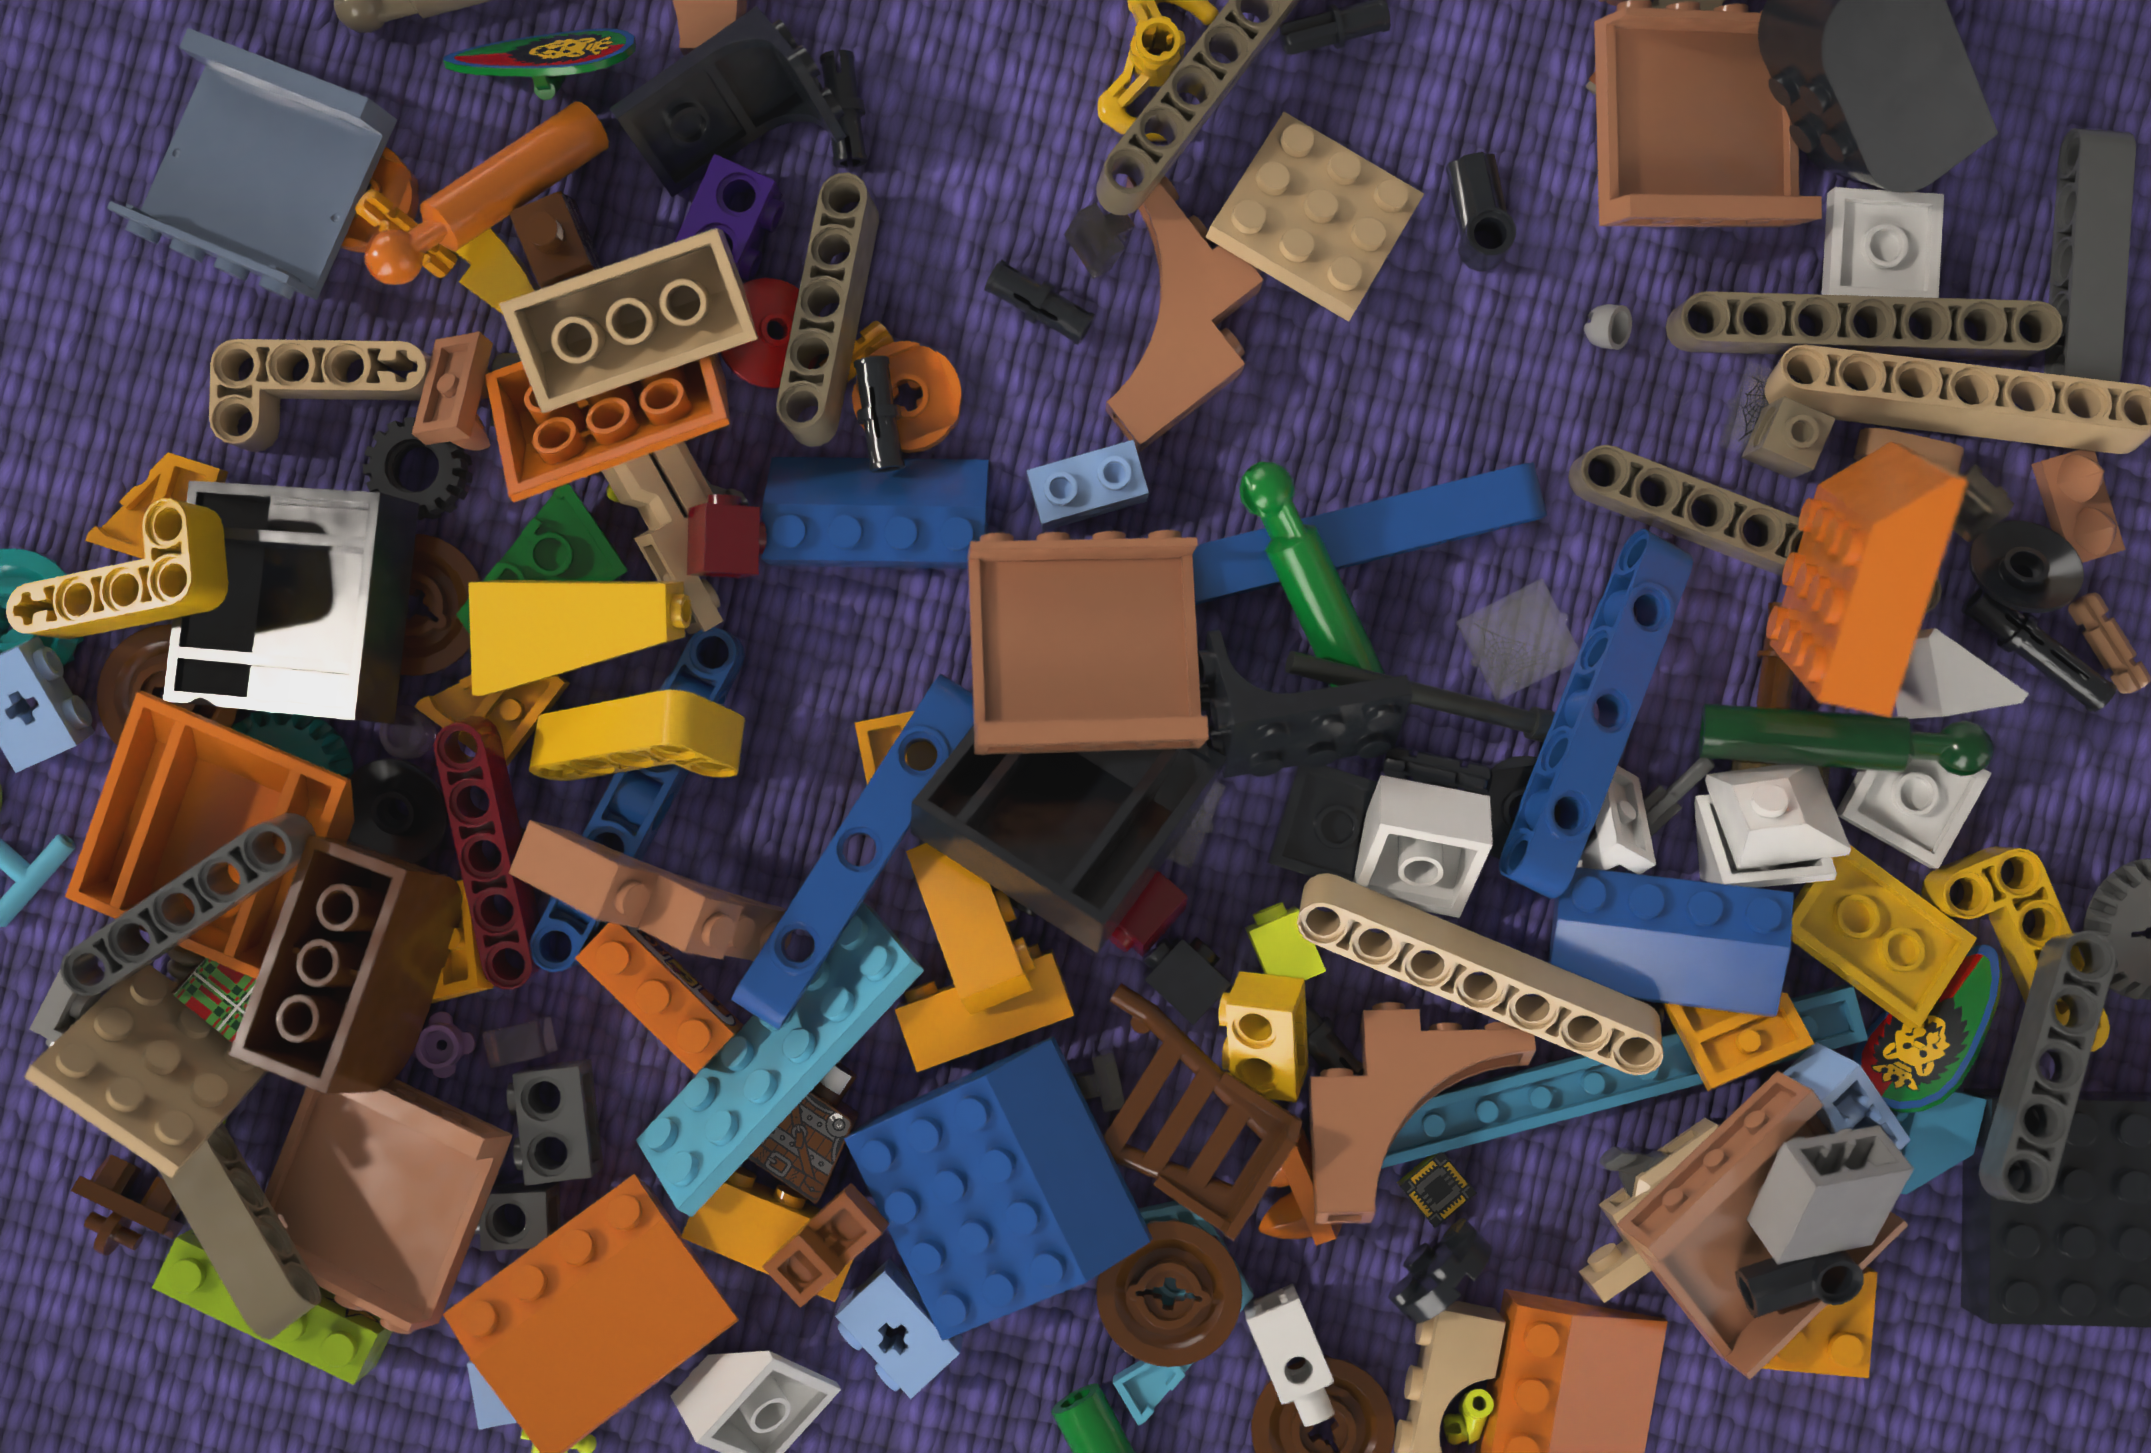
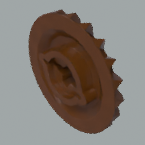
M416 534L409 595L417 597L423 591L426 594L423 598V604L429 608L428 611L439 618V621L431 616L418 614L413 615L411 619L406 618L400 675L423 676L444 671L449 665L462 660L466 651L471 647L470 634L456 614L469 599V582L482 581V577L476 572L471 559L454 545L425 534Z
M172 624L147 627L128 636L111 652L101 670L97 686L98 712L103 727L117 746L136 692L144 691L160 698V691L162 688H165ZM188 703L175 704L229 728L232 727L235 719L241 715L239 709Z
M1177 1219L1170 1221L1152 1220L1146 1224L1153 1238L1151 1242L1099 1274L1096 1290L1099 1314L1111 1338L1119 1347L1134 1358L1148 1364L1165 1367L1192 1364L1216 1351L1233 1331L1239 1318L1242 1303L1240 1275L1231 1253L1221 1244L1217 1236L1209 1234L1198 1224L1191 1225L1180 1222ZM1168 1277L1175 1278L1176 1287L1185 1290L1184 1296H1175L1173 1305L1163 1304L1162 1295L1153 1293V1288L1162 1287L1165 1278Z
M1325 1354L1323 1356L1334 1383L1324 1388L1335 1411V1414L1330 1417L1336 1419L1331 1424L1333 1440L1339 1452H1336L1328 1439H1324L1319 1433L1311 1437L1308 1433L1314 1428L1313 1425H1303L1294 1401L1281 1404L1272 1380H1266L1263 1391L1259 1398L1255 1400L1251 1420L1252 1443L1255 1453H1391L1395 1437V1424L1391 1405L1382 1387L1367 1370L1359 1368L1348 1359L1340 1360ZM1302 1357L1300 1361L1287 1366V1368L1291 1370L1300 1369L1306 1361Z

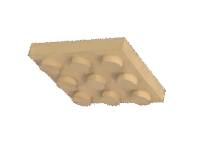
M1283 112L1211 224L1205 238L1349 322L1424 193L1288 113Z
M148 965L130 978L114 985L30 1065L24 1078L170 1178H173L268 1071L230 1056L233 1043L174 996L175 993H171L178 984L151 965Z

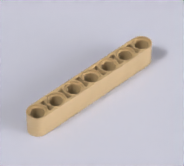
M1796 345L1784 353L1767 378L1764 387V394L1769 404L1785 396L1836 418L1835 420L2113 454H2128L2136 450L2151 436V387L2139 384L1814 345ZM1789 375L1798 377L1804 384L1797 383ZM1846 382L1856 386L1859 391L1850 388ZM1902 389L1907 390L1908 392H1910L1913 397L1908 396L1907 394H1905V393L1902 391ZM1958 396L1964 398L1968 403L1963 402ZM2014 403H2016V404H2018L2020 407H2022L2023 410H2021L2019 407H2017Z
M1328 873L1318 874L1310 878L1304 885L1297 925L1302 936L1311 943L1624 1073L1645 1075L1655 1071L1661 1065L1664 1054L1660 1016L1650 1005L1337 875ZM1316 907H1327L1332 909L1333 911L1325 912L1317 909ZM1374 928H1376V929H1381V930H1383V931H1385V932H1384V933H1375V932H1371V931L1368 930V929H1374ZM1430 950L1436 952V954H1426L1421 951ZM1474 972H1484V973H1488V974H1487V975H1476V974H1473V973H1474ZM1526 994H1537L1539 996L1531 997L1527 996ZM1587 1015L1591 1017L1581 1018L1578 1016Z

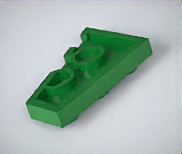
M569 482L557 487L550 499L538 514L533 517L518 539L483 581H613L629 571V569ZM468 599L456 615L470 634Z

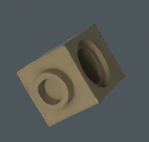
M1784 396L1762 408L1741 458L1787 478L1793 479L1814 470L1836 418Z

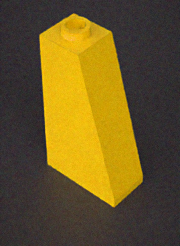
M489 580L469 582L472 695L484 696L509 690L685 638V628H688L691 622L692 606L688 594H684V581Z

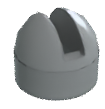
M1606 304L1599 305L1589 312L1588 317L1591 323L1584 325V332L1591 344L1606 349L1619 350L1623 348L1630 337L1632 329L1630 310L1624 305Z

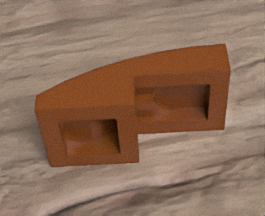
M850 1183L795 1233L762 1267L801 1308L834 1280L845 1265L882 1235L889 1222Z

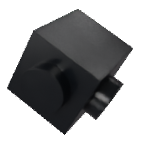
M1180 935L1172 943L1165 937L1143 960L1149 967L1143 974L1144 980L1192 1025L1231 986L1228 979L1214 967L1220 960V957L1197 936L1190 944Z

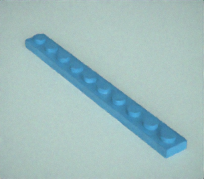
M1844 984L1791 998L1814 1043L1818 1042L1832 1050L1868 1040L1854 986ZM1676 1029L1662 1032L1663 1060L1655 1071L1645 1075L1624 1073L1579 1054L1443 1090L1430 1099L1409 1119L1390 1146L1381 1169L1703 1084V1081ZM1808 1049L1771 1065L1798 1059Z

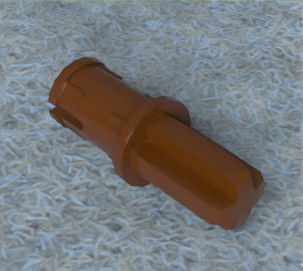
M1782 602L1768 603L1767 622L1773 607H1781ZM1765 634L1763 650L1757 651V657L1762 659L1756 705L1757 707L1790 709L1794 673L1769 645L1771 639H1768Z

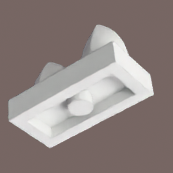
M1617 766L1594 825L1596 832L1586 842L1577 867L1609 870L1621 865L1636 874H1642L1655 866L1656 860L1639 777Z

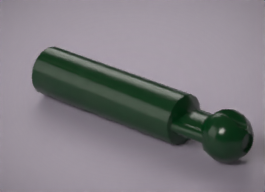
M1704 703L1699 730L1700 758L1903 772L1912 759L1937 761L1948 773L1968 776L1984 769L1990 763L1994 751L1990 734L1979 724L1960 721L1948 725L1940 733L1914 731L1909 719L1903 716L1888 717L1873 714Z

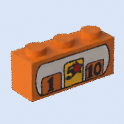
M609 922L575 957L595 979L695 1075L705 1068L744 1026L650 934L639 928Z

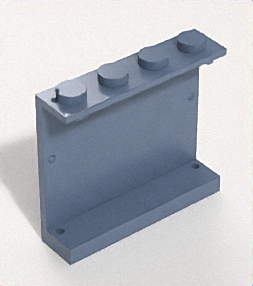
M187 28L179 48L205 65L204 70L141 210L129 204H126V207L112 201L109 202L107 209L129 220L125 230L145 240L158 244L161 237L164 236L172 240L169 246L170 249L202 263L206 254L216 258L213 267L240 280L246 281L250 273L260 276L261 280L258 284L260 287L283 298L291 300L294 291L317 300L356 214L355 206L365 194L397 119L368 97Z

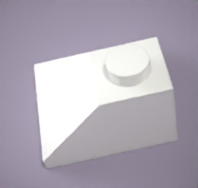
M1780 764L1706 775L1705 783L1737 870L1849 855L1851 847L1817 766Z
M756 1351L707 1355L674 1391L671 1398L698 1444L721 1453H784L841 1391V1388L836 1381L773 1352Z

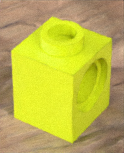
M1283 902L1264 908L1253 914L1256 923L1245 927V930L1264 974L1307 980L1326 972V969L1315 944L1306 940L1299 932L1297 925L1299 909L1295 906L1286 910Z

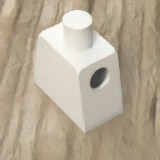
M1293 1283L1250 1301L1244 1307L1246 1321L1281 1404L1294 1401L1304 1426L1318 1424L1333 1416L1335 1411L1324 1387L1334 1383V1380ZM1294 1357H1304L1306 1361L1304 1366L1297 1370L1288 1369L1286 1363Z

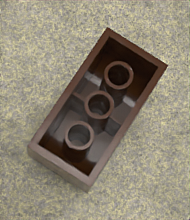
M309 835L229 1055L324 1094L370 1093L387 1086L402 1071L416 1047L433 1000L441 970L445 967L451 949H448L453 930L459 927L462 914V894L458 883L451 877L358 843Z

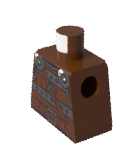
M562 191L552 193L509 212L535 278L542 289L560 283L568 277L583 275L603 268L576 201Z
M838 1062L756 1148L748 1159L816 1204L827 1188L845 1148L846 1142L844 1138L852 1132L859 1116L855 1109L842 1101L856 1080L857 1075L848 1067Z

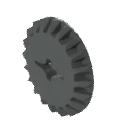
M2151 858L2131 861L2113 871L2101 883L2089 903L2083 931L2098 932L2105 936L2113 945L2116 960L2109 989L2122 996L2136 1000H2151V938L2132 933L2146 931V928L2151 927Z

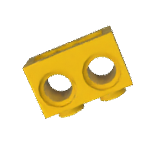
M1239 971L1231 992H1224L1219 1004L1220 1026H1227V1037L1222 1050L1223 1070H1229L1232 1075L1270 1099L1297 1103L1309 1068L1305 979Z

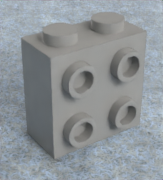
M1880 1125L1856 1130L1843 1129L1834 1134L1806 1139L1804 1137H1797L1784 1142L1779 1148L1776 1155L1777 1158L1764 1184L1758 1190V1196L1746 1220L1777 1264L1869 1246L1876 1239L1914 1168Z

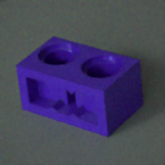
M714 154L675 242L716 228L724 231L726 240L733 243L732 256L742 283L744 280L748 282L753 280L762 260V252L758 249L766 231L771 233L775 231L784 211V202L781 201L782 194L775 180ZM751 192L756 195L755 202L750 209L744 212L730 210V203L738 193Z

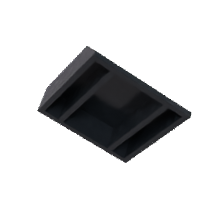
M189 480L186 502L209 508L215 511L221 518L226 550L228 592L224 601L216 609L172 619L163 700L395 724L419 503L380 492Z
M973 726L912 801L911 833L1098 953L1189 829L1224 766L1227 757L1206 744L1195 749L975 755Z
M1964 1088V1092L1987 1101L1974 1154L1963 1160L1961 1307L1989 1324L2151 1328V1092L2080 1091L2051 1192L2039 1202L2023 1203L2000 1200L1993 1197L1984 1189L1979 1177L1980 1163L2001 1089ZM2030 1106L2024 1114L2023 1122L2031 1135L2037 1131L2040 1119L2036 1110ZM2017 1161L2011 1164L2008 1170V1180L2014 1190L2020 1188L2024 1181L2023 1168Z

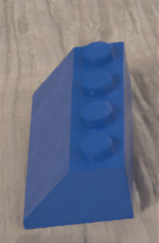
M771 457L762 509V522L765 524L767 535L762 560L771 566L968 569L970 541H980L982 535L988 534L989 460L903 458L905 462V468L884 473H872L869 469V458Z
M1577 867L1569 886L1561 895L1554 899L1549 963L1641 1001L1775 1017L1778 1011L1791 949L1794 893Z

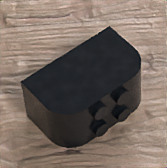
M1946 0L1766 1L1759 21L1758 43L1760 53L1771 76L1768 85L1775 99L1785 107L1792 122L1789 131L1793 141L1806 153L1811 162L1820 169L1894 192H1913L1936 181L1999 134Z

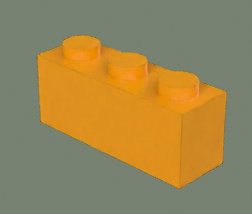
M927 843L907 850V856L959 999L969 1014L973 1015L1032 991L1033 988L1026 972L1036 967L1024 937L1016 940L1013 939L1008 922L1017 919L1008 895L1000 890L995 891L994 886Z
M1038 944L1028 946L1036 967L1026 972L1033 988L1032 991L973 1015L969 1014L959 999L954 984L937 989L935 981H930L906 990L904 992L906 1001L899 1003L894 1010L916 1071L920 1072L1074 1016V1007L1053 948L1041 952Z
M740 1166L692 1217H689L681 1238L768 1274L762 1267L765 1262L821 1209L807 1204V1198L791 1187L777 1185L774 1190L755 1182L757 1176L750 1170ZM854 1259L845 1265L839 1275L816 1295L836 1302Z

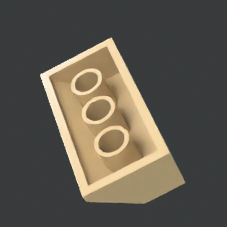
M718 228L499 303L542 414L758 339L743 283L724 231Z

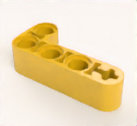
M161 498L149 506L143 517L142 529L145 559L23 584L17 587L8 599L6 608L8 622L13 629L20 633L58 639H74L216 609L224 601L228 592L226 550L221 518L215 511L209 508L171 498Z
M681 690L656 691L539 715L537 719L529 771L545 779L572 781L674 764L703 776L733 777L739 771L745 718L739 713L702 696Z
M1988 847L1933 870L1923 881L1921 889L1922 898L1945 915L1973 919L1988 914L2026 1004L2043 946L2052 937L2072 933L2039 857L2030 850L2022 848ZM2009 859L2014 867V875L2011 881L2005 885L2001 877V868L2004 862ZM1960 880L1963 885L1964 895L1960 903L1954 906L1950 899V888L1955 881ZM2031 910L2035 917V926L2032 932L2026 935L2022 923L2026 913ZM2073 945L2070 951V959L2072 965L2081 972L2085 962L2079 948ZM2059 998L2057 1000L2058 1005L2055 1004V1015L2058 1021L2065 1026L2070 1018V1010L2065 1001ZM2104 1007L2091 1052L2102 1047L2109 1037L2110 1025Z

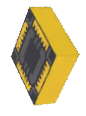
M1443 1152L1427 1156L1397 1182L1434 1228L1439 1226L1477 1194Z

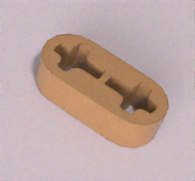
M1864 428L1859 431L1854 459L1857 461L1889 442H1895L1909 447L1958 475L1960 473L1964 448L1957 444L1882 428Z

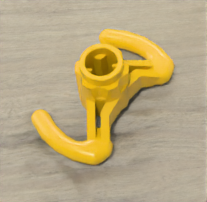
M1127 0L1128 9L1133 14L1137 26L1130 43V50L1123 73L1098 98L1097 111L1103 123L1124 135L1137 119L1127 113L1126 107L1149 86L1162 87L1183 60L1186 43L1183 31L1178 30L1177 26L1171 21V18L1161 15L1157 7L1158 3L1166 2L1177 5L1189 11L1204 25H1210L1219 14V11L1208 0ZM1134 74L1136 80L1131 84L1132 76ZM1157 133L1146 134L1149 141H1167Z

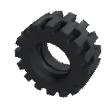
M415 417L404 418L405 422L403 423L396 420L388 423L387 427L389 430L385 433L378 431L372 437L377 441L374 448L367 446L364 454L370 457L369 464H363V474L370 478V481L366 483L369 491L380 492L419 503L418 520H423V518L432 520L441 518L442 512L451 513L458 508L455 502L459 498L465 500L469 493L464 490L466 483L472 484L473 474L468 471V466L473 465L470 455L465 452L464 448L451 442L425 445L412 435ZM414 448H429L436 454L439 460V471L436 480L429 488L423 491H409L399 480L401 460Z

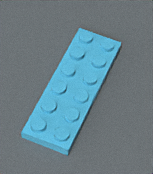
M862 902L780 1030L753 1015L742 1029L636 1139V1142L677 1210L692 1217L924 971L923 967L876 911L866 903Z

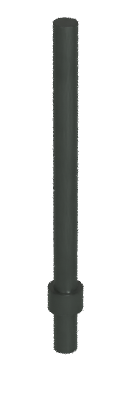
M1295 651L1289 653L1285 665L1286 673L1337 686L1394 677ZM1409 681L1413 693L1410 704L1521 731L1525 738L1543 743L1556 713L1539 707H1532L1528 711Z

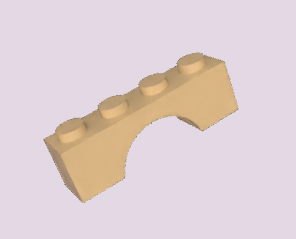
M1455 1301L1432 1319L1423 1323H1416L1415 1343L1421 1345L1417 1366L1410 1365L1406 1374L1404 1395L1405 1399L1410 1400L1407 1419H1400L1396 1426L1394 1453H1442L1439 1432L1441 1420L1448 1404L1467 1386L1479 1381L1495 1378L1506 1322L1495 1308Z

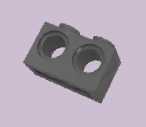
M591 1059L528 1066L513 1073V1082L509 1083L507 1087V1105L512 1116L517 1115L519 1137H516L514 1140L513 1157L516 1169L518 1171L523 1170L525 1185L590 1178L600 1171L604 1164ZM542 1081L551 1082L559 1089L561 1094L559 1107H549L542 1102L539 1096V1087ZM547 1137H556L564 1142L567 1148V1159L565 1162H558L549 1157L545 1148Z

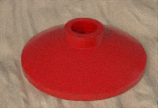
M760 278L743 284L758 339L721 351L720 354L727 366L742 380L758 387L775 389L780 387L799 288L779 279ZM769 321H776L782 326L784 333L781 340H775L769 336L767 332ZM820 355L810 362L808 369L815 367Z

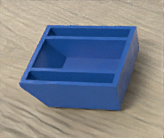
M1054 1036L872 1117L844 1138L880 1214L889 1222L887 1227L942 1341L1082 1285L1147 1245L1153 1239Z

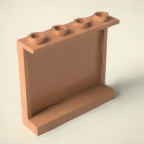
M1628 0L1617 4L1616 12L1594 21L1599 226L1791 227L1822 219V196H1799V147L1790 135L1789 128L1792 122L1785 107L1775 99L1770 91L1768 81L1771 79V76L1759 49L1758 27L1762 11L1760 13L1748 12V5L1746 4L1722 5L1714 8L1713 11L1700 10V3L1693 1L1673 3L1662 9L1652 8L1651 0Z
M1160 530L1149 533L1148 538L1126 539L1124 532L1103 531L1093 534L1092 539L1070 540V535L1064 532H1047L1037 535L1036 540L1014 541V536L1011 534L990 533L982 535L980 541H970L968 551V582L975 755L1200 748L1208 740L1207 716H1201L1192 557L1198 546L1197 537L1182 538V534L1179 531Z
M1779 1071L1775 1072L1616 1224L1716 1354L1749 1380L1828 1305L1817 1297L1754 1318L1747 1309L1737 1286L1735 1272L1739 1268L1772 1258V1255L1746 1219L1758 1196V1190L1764 1184L1777 1158L1776 1155L1779 1148L1784 1142L1797 1137H1804L1806 1139L1830 1134L1816 1115L1824 1105L1814 1091ZM1890 1211L1872 1245L1846 1251L1863 1270L1909 1225L1904 1219Z
M394 1079L384 1088L370 1093L324 1094L306 1087L264 1194L318 1287H322L335 1294L334 1300L343 1307L353 1310H366L380 1317V1324L384 1328L395 1333L411 1334L415 1330L439 1324L513 1135L398 1079Z

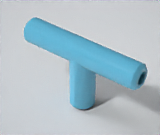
M63 834L56 835L32 864L27 862L0 838V869L15 881L0 899V927H7L74 851L76 846L71 838Z

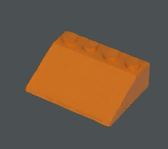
M718 353L543 414L522 361L485 374L508 495L513 503L730 424L726 380Z
M635 1174L443 1313L444 1318L472 1363L540 1453H565L739 1321V1318L685 1239L681 1238V1232L653 1190Z
M1504 1289L1499 1314L1506 1322L1496 1376L1495 1378L1488 1379L1486 1391L1493 1399L1494 1408L1487 1416L1480 1438L1476 1442L1475 1453H1645L1668 1321L1660 1317Z

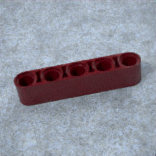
M469 716L445 726L437 734L434 742V753L482 970L486 979L493 986L500 989L513 990L521 987L540 969L532 959L530 940L540 921L533 886L509 874L522 841V834L500 734L497 727L490 720L481 716ZM461 731L468 732L475 738L477 743L475 757L466 755L460 749L458 737ZM472 786L480 787L487 793L489 797V808L487 811L477 808L472 803L470 798ZM483 840L491 841L499 848L501 852L500 864L492 863L484 857L482 852ZM495 894H500L511 902L513 906L512 917H506L496 910L493 898ZM506 948L517 950L523 956L525 969L514 968L507 962L505 957Z

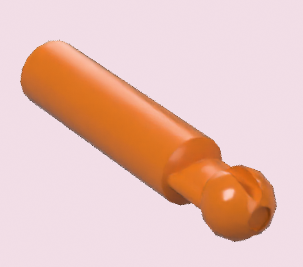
M573 102L420 204L423 222L408 232L391 229L376 233L369 240L365 249L364 259L368 271L375 279L385 284L398 285L412 281L421 271L423 254L431 248L441 244L449 250L456 252L509 216V212L524 206L609 147V140L602 123L588 106L582 102Z

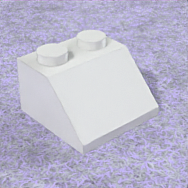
M1381 775L1366 812L1353 882L1419 910L1460 918L1492 847L1490 796Z

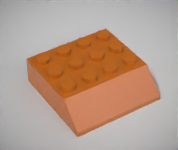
M1889 442L1821 482L1817 486L1814 498H1807L1805 500L1798 523L1799 531H1803L1798 552H1791L1783 569L1782 583L1787 588L1781 607H1773L1766 628V637L1771 639L1769 645L1817 701L1891 717L1967 483V479L1900 443Z
M138 691L130 709L65 898L116 919L249 828L284 813H296L305 817L312 824L316 836L347 841L355 821L351 779L147 692ZM273 832L272 838L275 848L285 855L286 845L283 839ZM228 863V873L235 883L240 884V875L237 869ZM298 865L177 946L257 979ZM184 894L186 908L195 914L192 900ZM139 925L140 930L147 932L146 929Z

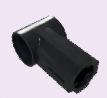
M1478 152L1464 155L1455 161L1449 162L1446 166V172L1460 233V240L1458 242L1459 256L1468 268L1475 271H1489L1496 268L1503 261L1513 245L1516 237V225L1506 210L1495 154ZM1478 231L1492 233L1497 238L1499 247L1495 249L1481 247L1477 243L1474 233Z
M1846 1250L1777 1264L1772 1257L1739 1268L1735 1272L1738 1289L1742 1294L1747 1309L1754 1318L1817 1297L1825 1304H1844L1852 1300L1860 1292L1864 1282L1861 1268Z

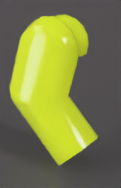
M1475 1389L1465 1393L1459 1401V1413H1450L1444 1416L1442 1420L1446 1439L1450 1444L1459 1445L1467 1441L1468 1445L1479 1440L1487 1416L1494 1408L1493 1399L1487 1391Z

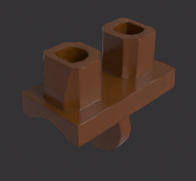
M112 1154L99 1166L91 1180L79 1176L70 1190L113 1211L108 1218L96 1212H91L86 1218L84 1227L98 1233L93 1249L104 1256L111 1254L119 1244L136 1250L144 1236L129 1229L132 1221L175 1240L183 1227V1224L175 1221L181 1208L165 1180L157 1176L141 1203H137L125 1196L142 1169Z

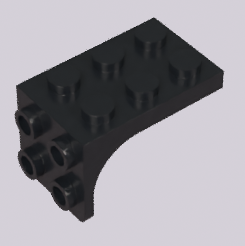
M757 6L610 107L614 116L672 198L705 175L714 154L729 159L754 140L778 126L792 122H812L822 126L836 143L846 137L837 121L845 116L830 90L826 86L823 88L817 79V76L821 73L810 54L802 44L797 45L792 34L781 19L771 23Z
M1219 629L1207 631L1204 650H1198L1201 711H1206L1209 722L1206 745L1227 757L1222 767L1224 778L1246 774L1263 777L1272 775L1287 767L1306 765L1316 768L1328 765L1335 759L1359 755L1361 758L1368 759L1381 756L1394 749L1413 695L1407 675L1298 693H1274L1260 689L1240 676L1228 658Z

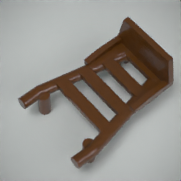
M1120 983L1110 1002L1133 1016L1131 1026L1135 1032L1145 1034L1152 1031L1163 1043L1103 1137L1116 1164L1155 1178V1187L1221 1230L1225 1236L1234 1241L1295 1147L1302 1120L1226 1070L1224 1072L1157 1005L1123 983ZM1180 1059L1195 1076L1147 1151L1126 1144ZM1213 1091L1228 1106V1109L1190 1168L1170 1161L1169 1159ZM1246 1124L1261 1139L1233 1185L1217 1177H1212Z

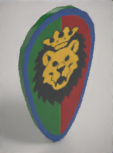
M614 28L564 31L498 41L467 48L446 55L443 58L446 69L459 73L487 76H531L534 82L535 94L542 100H550L564 84L566 75L592 72L626 60L636 51L635 36L628 31Z
M1977 945L1969 950L1920 1028H1909L1884 1010L1866 1031L1868 1040L1859 1042L1854 1052L1853 1061L1860 1064L1891 1111L1898 1113L1925 1111L1943 1103L1962 1084L1979 1054L2000 999L2002 983L2001 960L1996 950L1991 946Z

